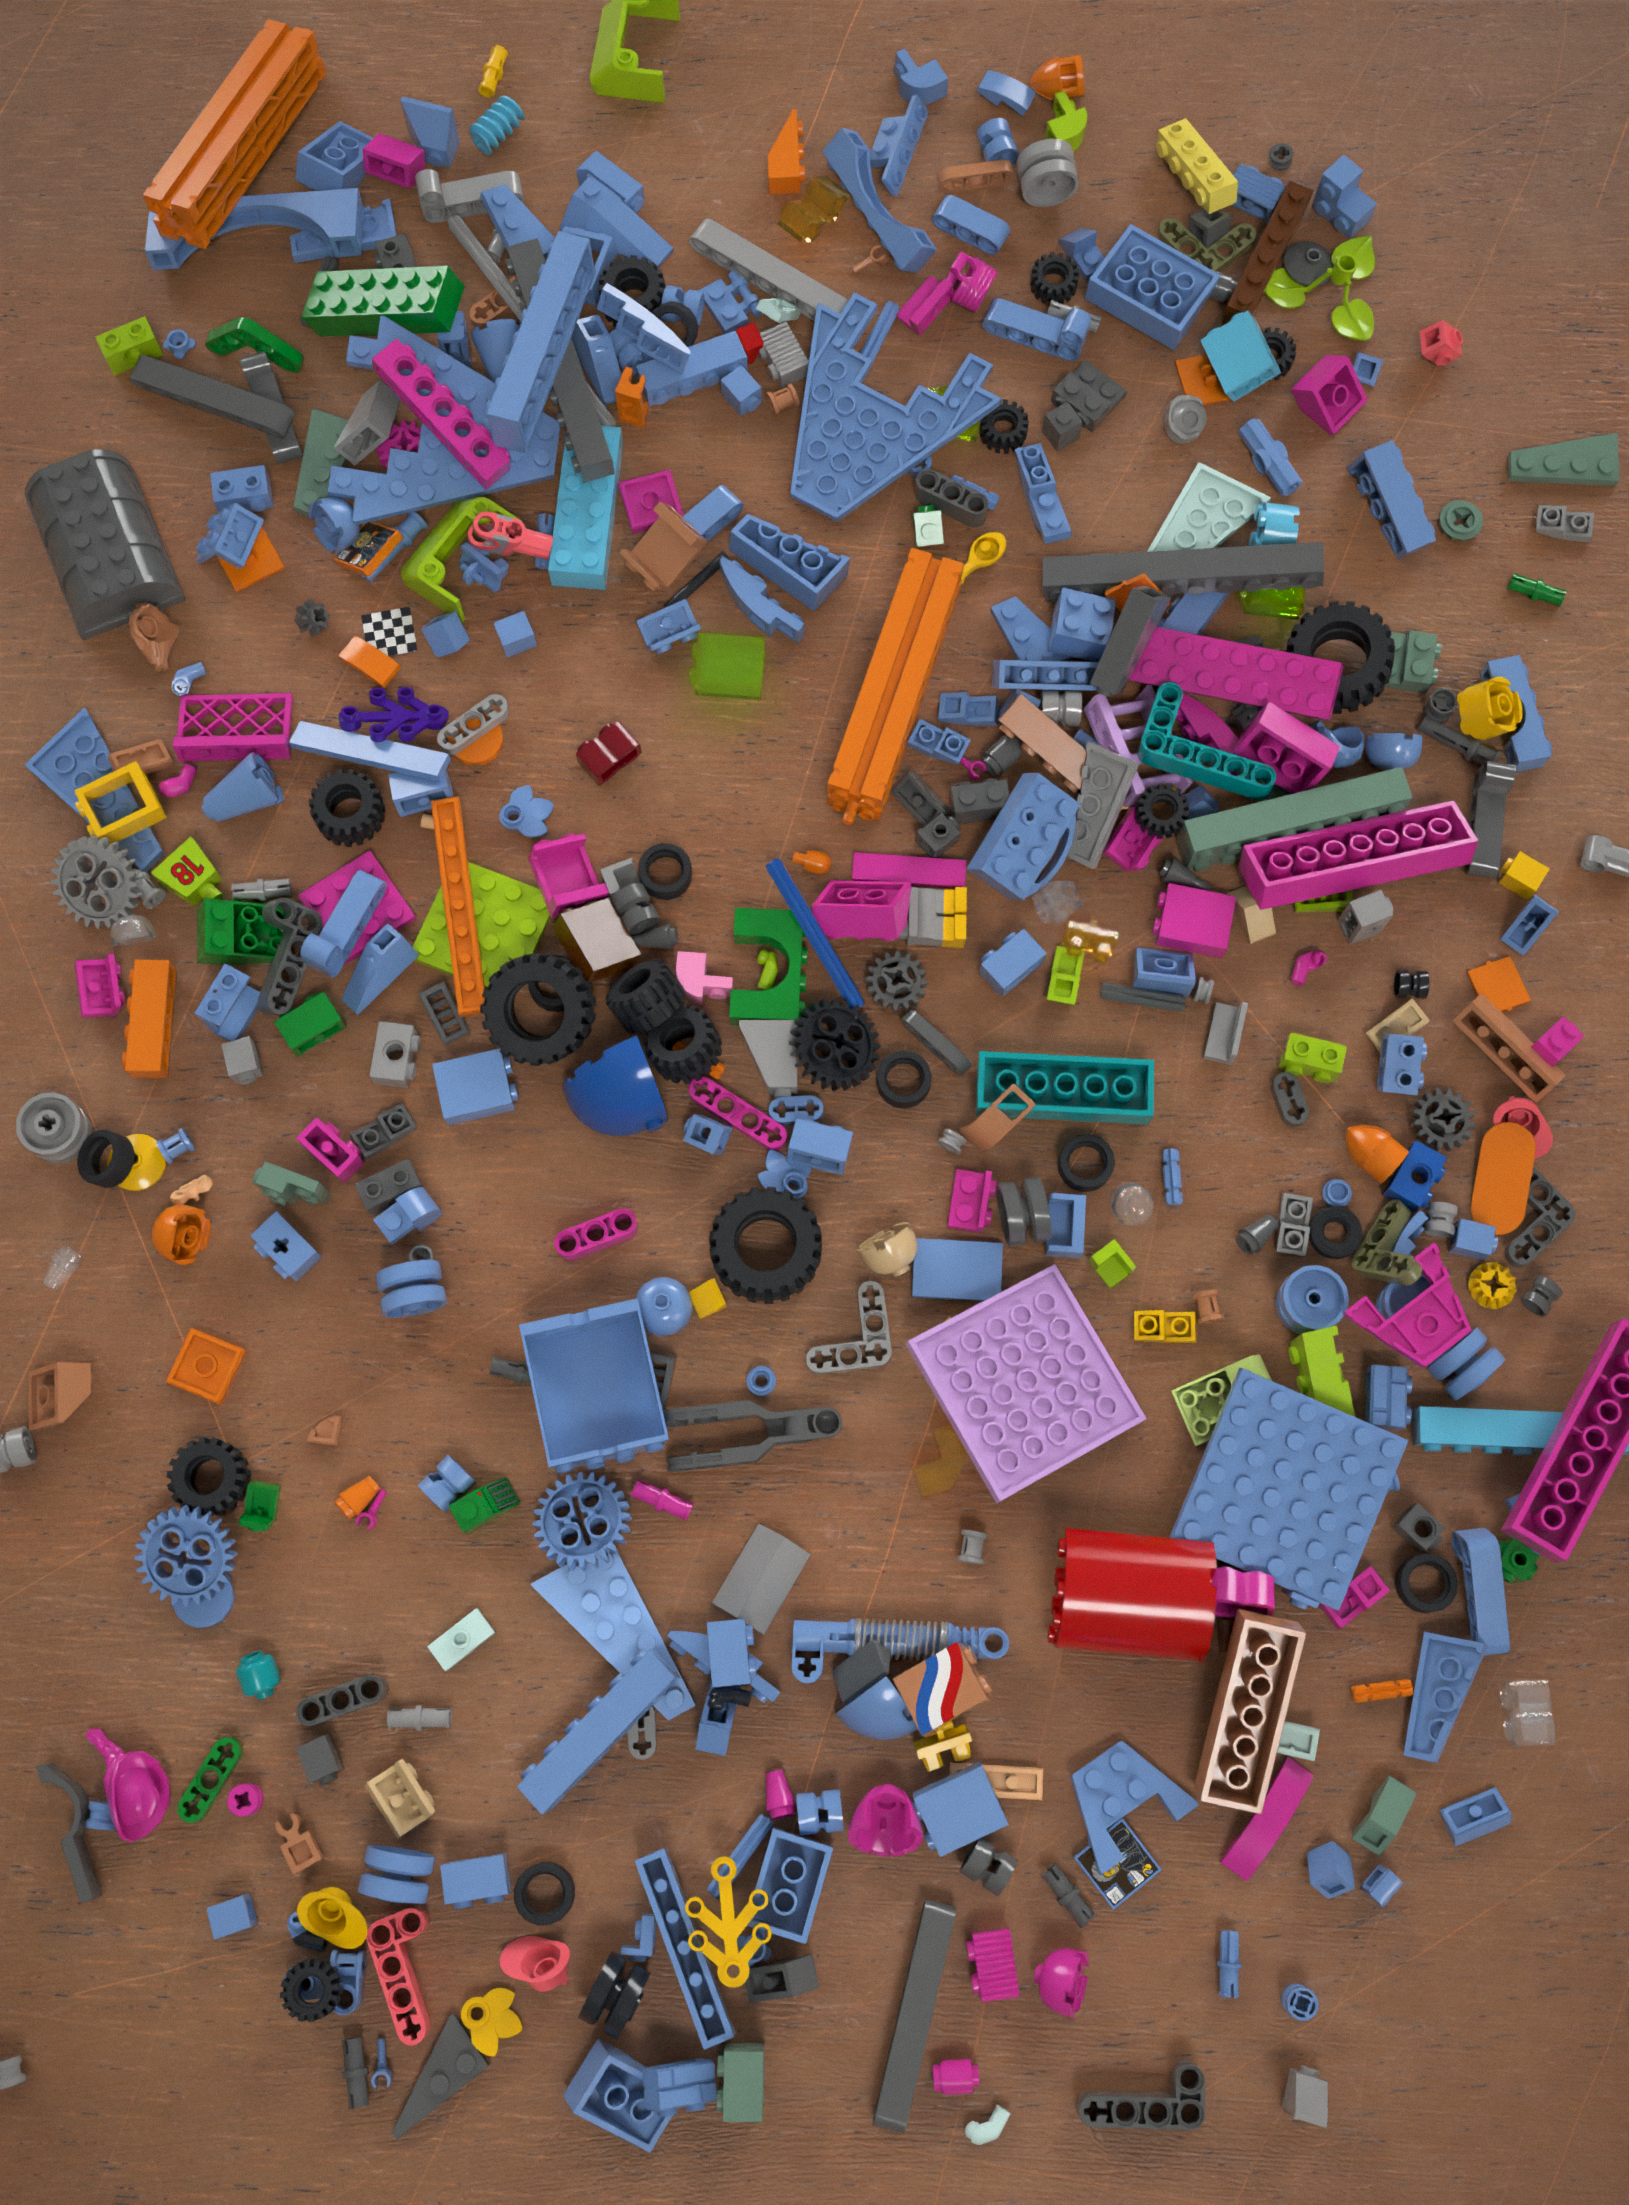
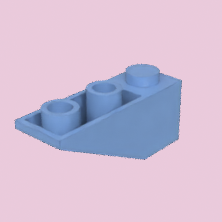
M599 315L578 319L571 338L579 362L604 405L615 403V389L622 375L611 336Z
M387 923L366 944L341 1000L359 1015L419 954L399 932Z

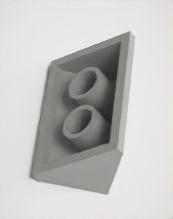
M758 1524L712 1603L737 1619H745L747 1625H752L755 1630L765 1634L811 1554L784 1536Z

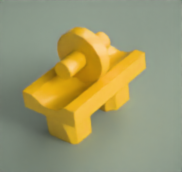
M952 1720L938 1727L939 1731L929 1737L924 1736V1738L913 1741L916 1754L919 1759H922L928 1771H933L943 1766L939 1752L951 1749L955 1761H962L971 1757L969 1742H972L970 1732L965 1724L954 1727Z

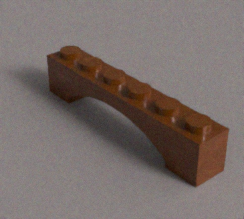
M1289 180L1227 304L1221 324H1227L1233 316L1238 313H1244L1247 310L1253 317L1255 316L1275 269L1308 209L1314 190Z

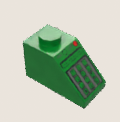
M505 1477L474 1490L449 1505V1508L462 1532L469 1535L521 1503Z

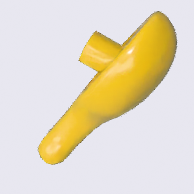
M988 532L973 542L967 563L963 567L961 585L970 573L976 569L991 566L1002 557L1006 549V539L1003 534Z

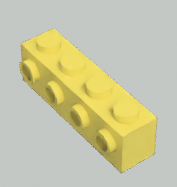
M1186 118L1158 130L1156 150L1159 157L1164 158L1169 164L1172 173L1177 174L1185 189H1189L1194 195L1198 205H1202L1207 213L1211 214L1237 202V179Z

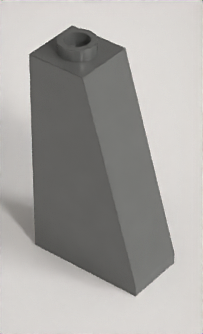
M1148 586L1131 589L1090 684L1097 686V692L1111 697L1112 694L1117 695L1123 692L1171 597Z

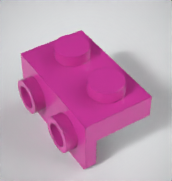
M1136 806L1129 807L1103 851V854L1125 872L1143 869L1149 863V855L1154 847L1164 838L1163 835L1162 839H1157V834L1154 833L1150 837L1147 835L1149 832L1147 829L1144 832L1140 829L1141 823L1137 824Z
M107 954L105 959L76 960L74 969L81 1018L117 1016L120 1008L125 1004L123 989H119L118 980L121 978V968L119 963H115L114 954Z

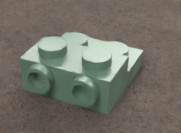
M1410 630L1407 635L1391 632V638L1394 639L1395 657L1391 677L1388 684H1385V687L1426 694L1431 684L1435 685L1438 677V668L1433 667L1434 659L1438 660L1442 647L1441 643H1437V634Z
M266 1161L262 1168L257 1169L253 1177V1184L259 1186V1190L262 1191L261 1194L269 1197V1201L281 1206H285L286 1202L296 1205L299 1196L300 1200L314 1206L317 1205V1202L327 1205L331 1193L319 1181Z

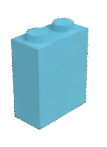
M1248 310L1244 313L1236 314L1231 318L1230 322L1222 327L1212 329L1206 337L1201 339V343L1225 394L1233 402L1281 373L1256 319Z

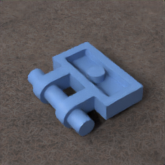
M733 270L728 274V278L732 282L730 285L726 286L722 279H719L698 290L704 292V305L724 334L748 325L746 314L752 312L755 317H760L763 314L756 309L760 299L756 294H752L748 288L747 280L744 276H740L737 270ZM740 294L744 300L740 304H738L734 298V296Z

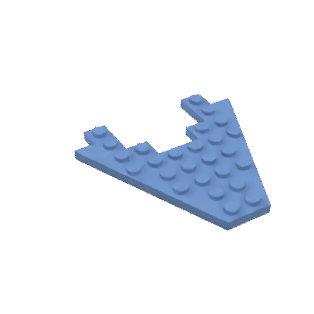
M855 292L841 314L821 303L817 305L790 490L791 498L835 522L843 519L1001 404L1000 397L982 388L993 370V364L970 352L943 396L918 385L907 405L904 406L862 384L873 366V360L853 350L877 311V304Z
M380 316L377 340L350 335L346 358L347 366L373 370L372 358L397 338L403 345L406 343L412 348L416 354V359L421 365L426 364L435 375L434 379L440 385L445 384L454 395L453 399L459 405L463 404L469 409L473 416L472 419L477 425L482 424L489 431L488 418L485 417V407L487 402L493 398L494 382L385 316ZM403 369L399 373L403 376H409L413 372ZM422 389L418 394L428 396L431 392L427 389ZM442 409L439 410L437 414L439 416L445 417L448 416L450 412L448 410ZM542 412L527 453L506 449L511 457L510 470L485 490L422 423L418 453L390 448L387 474L331 466L328 496L355 500L352 522L360 525L553 479L560 427L557 420ZM461 429L456 434L460 437H466L469 435V432ZM477 450L474 453L478 457L488 455L485 450Z

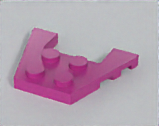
M1435 1242L1414 1257L1422 1266V1274L1431 1286L1394 1315L1385 1320L1366 1295L1342 1313L1347 1319L1421 1368L1429 1365L1472 1331L1458 1295L1454 1293L1449 1280L1450 1275L1446 1266H1443L1439 1256L1440 1251Z

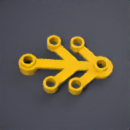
M720 1856L713 1862L711 1874L719 1882L722 1920L705 1907L704 1901L700 1897H691L686 1902L685 1910L690 1917L700 1919L724 1940L725 1954L708 1941L706 1933L702 1930L693 1931L689 1936L688 1944L692 1950L701 1951L718 1966V1977L725 1986L736 1988L743 1985L748 1979L750 1972L749 1960L762 1944L767 1943L771 1938L772 1930L770 1926L766 1923H758L753 1928L752 1938L738 1953L737 1938L758 1910H762L767 1906L768 1895L762 1889L754 1890L750 1894L749 1902L735 1919L731 1880L736 1875L737 1866L731 1857ZM720 1864H727L729 1866L730 1872L727 1876H721L718 1873V1866ZM757 1893L765 1897L764 1904L760 1906L753 1903V1896ZM692 1901H698L701 1904L700 1912H691L689 1904ZM759 1927H764L768 1930V1936L765 1939H759L756 1936V1930ZM697 1934L704 1938V1944L700 1947H696L692 1942L693 1936ZM730 1965L739 1967L740 1973L736 1977H731L727 1973V1968Z

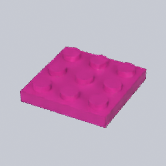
M370 850L298 895L305 907L316 911L321 916L322 931L357 871L362 870L387 882V889L381 902L344 965L362 955L366 944L387 923L398 932L417 920Z

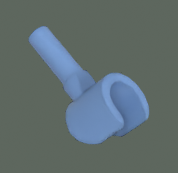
M385 2038L377 2039L378 2062L371 2083L376 2089L378 2086V2075L381 2074L386 2076L388 2088L393 2079V2071L387 2066Z

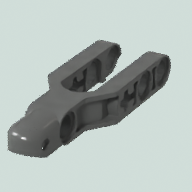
M750 1400L664 1410L666 1427L759 1418L768 1429L767 1439L760 1445L725 1448L714 1453L699 1454L691 1452V1455L666 1457L668 1463L667 1470L668 1472H682L757 1463L777 1445L835 1437L842 1428V1418L837 1410L830 1407L772 1413Z

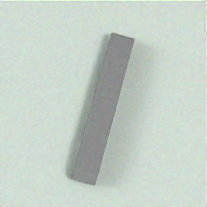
M709 218L704 219L689 238L691 247L697 253L729 272L737 270L739 275L744 276L748 283L773 298L781 297L800 308L801 314L814 322L818 303L841 314L848 302L843 296Z

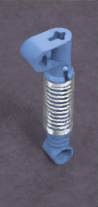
M851 1618L848 1622L794 1620L792 1672L800 1682L806 1684L814 1683L822 1675L824 1653H847L850 1657L871 1640H876L890 1651V1659L892 1655H895L896 1660H898L899 1656H902L903 1660L906 1659V1656H909L910 1661L913 1659V1656L916 1657L917 1661L920 1659V1656L923 1660H926L927 1657L930 1658L935 1654V1650L937 1654L956 1642L962 1643L964 1647L969 1645L974 1654L977 1655V1659L993 1660L999 1659L1006 1654L1009 1649V1638L999 1628L978 1627V1631H975L974 1627H970V1631H967V1627H963L962 1630H959V1626H954L952 1622H941V1626L938 1628V1622L935 1621L934 1631L932 1632L930 1621L927 1622V1625H924L923 1621L920 1622V1625H917L915 1620L913 1625H910L909 1620L906 1624H903L902 1619L899 1624H896L895 1619L892 1624H890L888 1619L886 1623H883L882 1619L879 1620V1623H876L875 1619L872 1620V1623H869L868 1619H865V1623H862L861 1618ZM989 1635H996L1001 1640V1649L996 1653L988 1651L985 1647V1639ZM796 1651L820 1652V1658H811V1664L816 1665V1671H811L810 1677H805L804 1671L799 1670V1664H804L805 1658H797Z

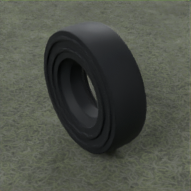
M1339 1206L1324 1208L1312 1218L1309 1224L1310 1244L1318 1254L1325 1258H1346L1355 1252L1361 1243V1223L1357 1216L1346 1208ZM1338 1222L1343 1225L1346 1230V1238L1342 1243L1334 1244L1326 1239L1324 1229L1328 1223Z

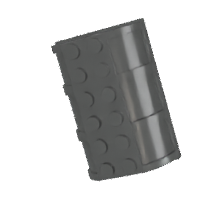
M94 449L77 454L58 463L50 464L45 468L39 469L31 476L25 487V498L82 640L129 623L130 615L136 609L137 603H152L160 610L186 601L129 460L117 452Z

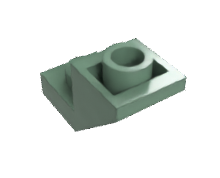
M1388 1776L1372 1795L1370 1812L1353 1830L1352 1839L1380 1855L1397 1836L1416 1797V1792L1393 1777Z

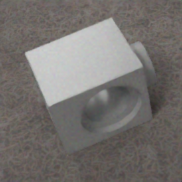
M250 1036L221 1044L228 1075L235 1084H250L255 1082L256 1078L264 1076L256 1043Z

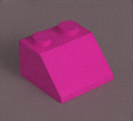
M1325 355L1291 389L1300 410L1331 435H1334L1368 401L1348 356Z

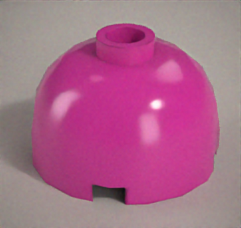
M1071 1948L1057 1949L1046 1957L1044 1964L1039 1963L1036 1967L1034 1983L1039 1984L1041 2000L1049 2009L1060 2015L1074 2018L1073 2011L1078 2012L1081 2007L1088 1977L1083 1975V1966L1089 1967V1955L1086 1952Z

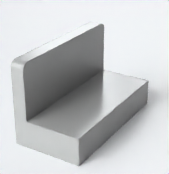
M1216 1002L1203 1059L1227 1065L1233 1063L1239 1049L1248 1007L1247 1002H1242L1239 1007Z

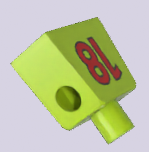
M191 836L151 872L158 883L192 906L197 905L205 898L218 900L223 898V894L216 888L222 881L221 876Z

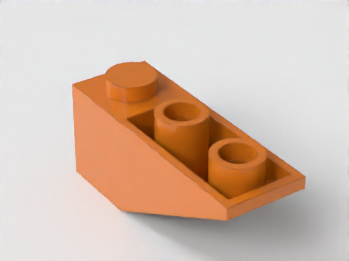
M797 109L792 110L768 154L769 194L800 193V182H805V165L799 164V160L804 159V144L798 143V137H803L802 120H797Z

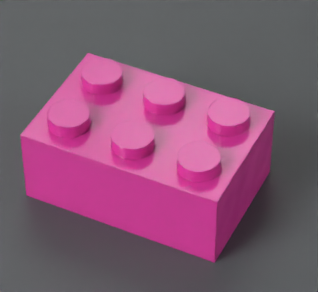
M1269 701L1241 733L1232 754L1272 767L1276 773L1275 784L1294 794L1312 789L1332 768L1340 746Z

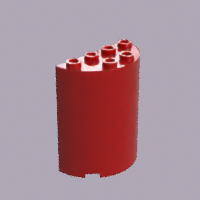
M1065 1528L1064 1539L1059 1538L1057 1555L1062 1558L1061 1568H1055L1054 1586H1056V1596H1052L1051 1600L1053 1624L1048 1626V1643H1052L1054 1648L1204 1662V1655H1208L1211 1644L1216 1608L1217 1587L1212 1586L1213 1575L1217 1569L1214 1542Z

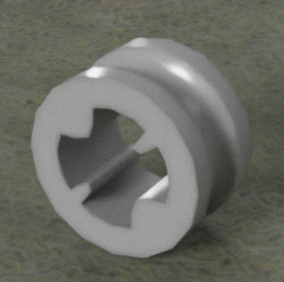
M1199 977L1193 1001L1203 1000L1204 1004H1208L1214 980L1205 981L1204 977Z
M944 1129V1137L939 1138L937 1143L945 1150L960 1155L962 1152L960 1147L965 1146L967 1140L952 1130Z

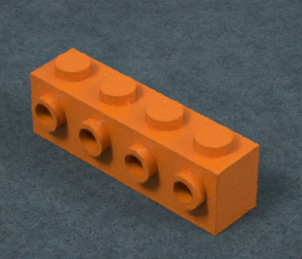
M135 959L134 969L130 970L129 981L132 986V996H129L127 999V1011L130 1014L129 1024L125 1025L124 1030L127 1052H123L122 1066L132 1078L168 1079L177 968L170 960Z

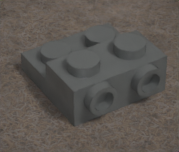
M1085 360L1073 374L1070 372L1053 389L1051 402L1056 408L1068 402L1083 422L1082 428L1093 432L1126 397L1127 391Z

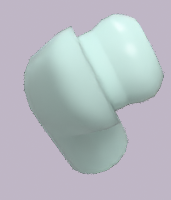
M997 2104L988 2122L979 2124L978 2122L971 2121L967 2124L965 2128L966 2137L971 2139V2142L976 2145L996 2140L1000 2136L1011 2113Z

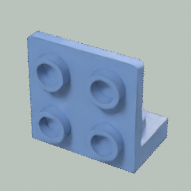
M233 503L227 508L223 507L218 514H213L208 520L206 528L209 531L206 538L203 537L197 545L196 551L199 554L196 561L201 564L216 555L239 569L243 568L264 519L237 503Z

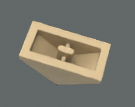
M1248 886L1226 894L1236 896L1234 913L1249 945L1276 934L1272 908L1260 910Z

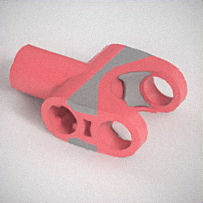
M492 512L479 513L467 532V539L473 547L502 556H509L514 552L548 560L553 542L552 535L526 529L521 520ZM481 518H487L492 523L479 525L478 521ZM474 530V532H475L479 537H481L482 539H485L486 541H485V542H477V541H475V539H474L473 536H472V531Z

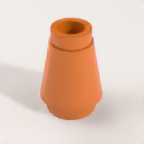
M367 1476L365 1479L339 1493V1498L334 1503L350 1520L354 1516L358 1517L380 1490V1487L370 1476Z

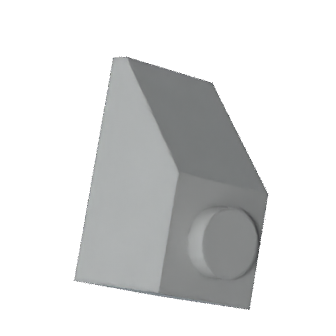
M1300 2065V2070L1290 2068L1281 2107L1295 2119L1326 2128L1328 2122V2082L1319 2077L1320 2071L1304 2065Z

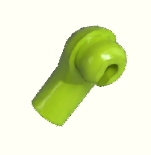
M762 949L758 955L757 962L765 966L757 987L769 990L772 988L778 972L777 955L772 950L769 952Z

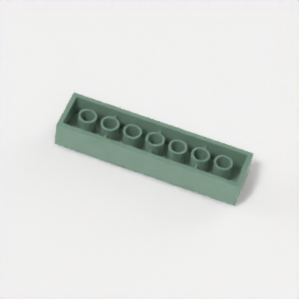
M1399 767L1185 820L1176 839V844L1183 865L1190 871L1202 872L1209 869L1211 865L1221 863L1225 866L1235 863L1241 858L1244 845L1403 812L1413 797L1403 768Z

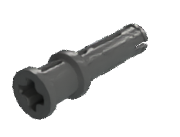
M1428 715L1424 717L1417 730L1464 754L1463 758L1468 762L1472 760L1480 765H1483L1485 761L1497 762L1503 752L1501 749L1496 751L1483 744L1481 739L1474 738L1472 740L1452 728L1437 722Z

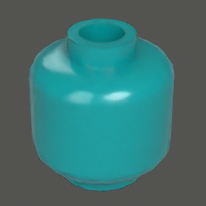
M262 1650L242 1657L239 1660L240 1664L237 1666L235 1673L245 1696L256 1695L257 1700L274 1694V1687L281 1681L274 1657L271 1654H264Z

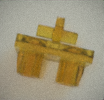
M1092 916L1089 924L1069 921L1062 945L1066 946L1067 955L1078 957L1082 955L1083 950L1093 952L1092 958L1095 961L1106 963L1109 956L1113 954L1119 932L1097 926L1098 917Z

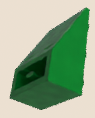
M205 898L197 908V963L212 965L272 963L284 931L269 925L264 920L262 910L265 904ZM277 905L275 913L277 917L282 919L284 915L283 909Z

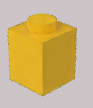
M1520 851L1514 859L1507 858L1499 871L1503 873V876L1498 883L1528 901L1540 886L1549 868Z

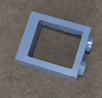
M564 226L562 232L589 238L591 251L600 253L594 266L595 276L584 304L597 306L600 299V275H603L605 267L610 268V262L616 260L618 255L614 239L605 233L598 234L578 227Z

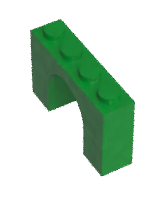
M735 908L734 944L771 946L785 956L789 964V970L785 979L772 989L764 991L731 990L730 1025L739 1026V1020H795L799 1016L801 1017L800 1012L805 1009V1002H800V991L806 992V974H801V964H807L808 947H802L803 937H806L791 910Z

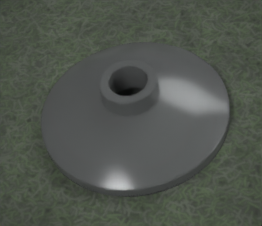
M1297 242L1291 245L1284 255V268L1289 277L1306 287L1322 276L1328 268H1333L1330 252L1315 242ZM1328 276L1325 280H1323V281H1322L1320 284H1318L1316 287L1322 286V285L1326 284L1327 282H1329L1330 279H1331V276Z

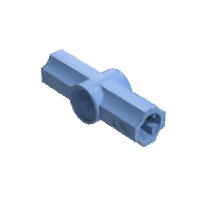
M1253 418L1246 422L1239 429L1238 434L1252 453V460L1257 471L1269 477L1281 496H1288L1294 493L1303 481L1288 461V453L1283 443L1279 440L1274 441L1259 419Z

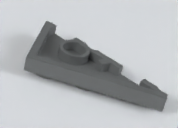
M453 2013L448 2018L394 2127L392 2134L396 2140L490 2065L484 2054L472 2044L471 2035L456 2013Z

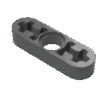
M911 1009L901 1019L903 1026L956 1075L962 1076L972 1066L968 1058L916 1011Z

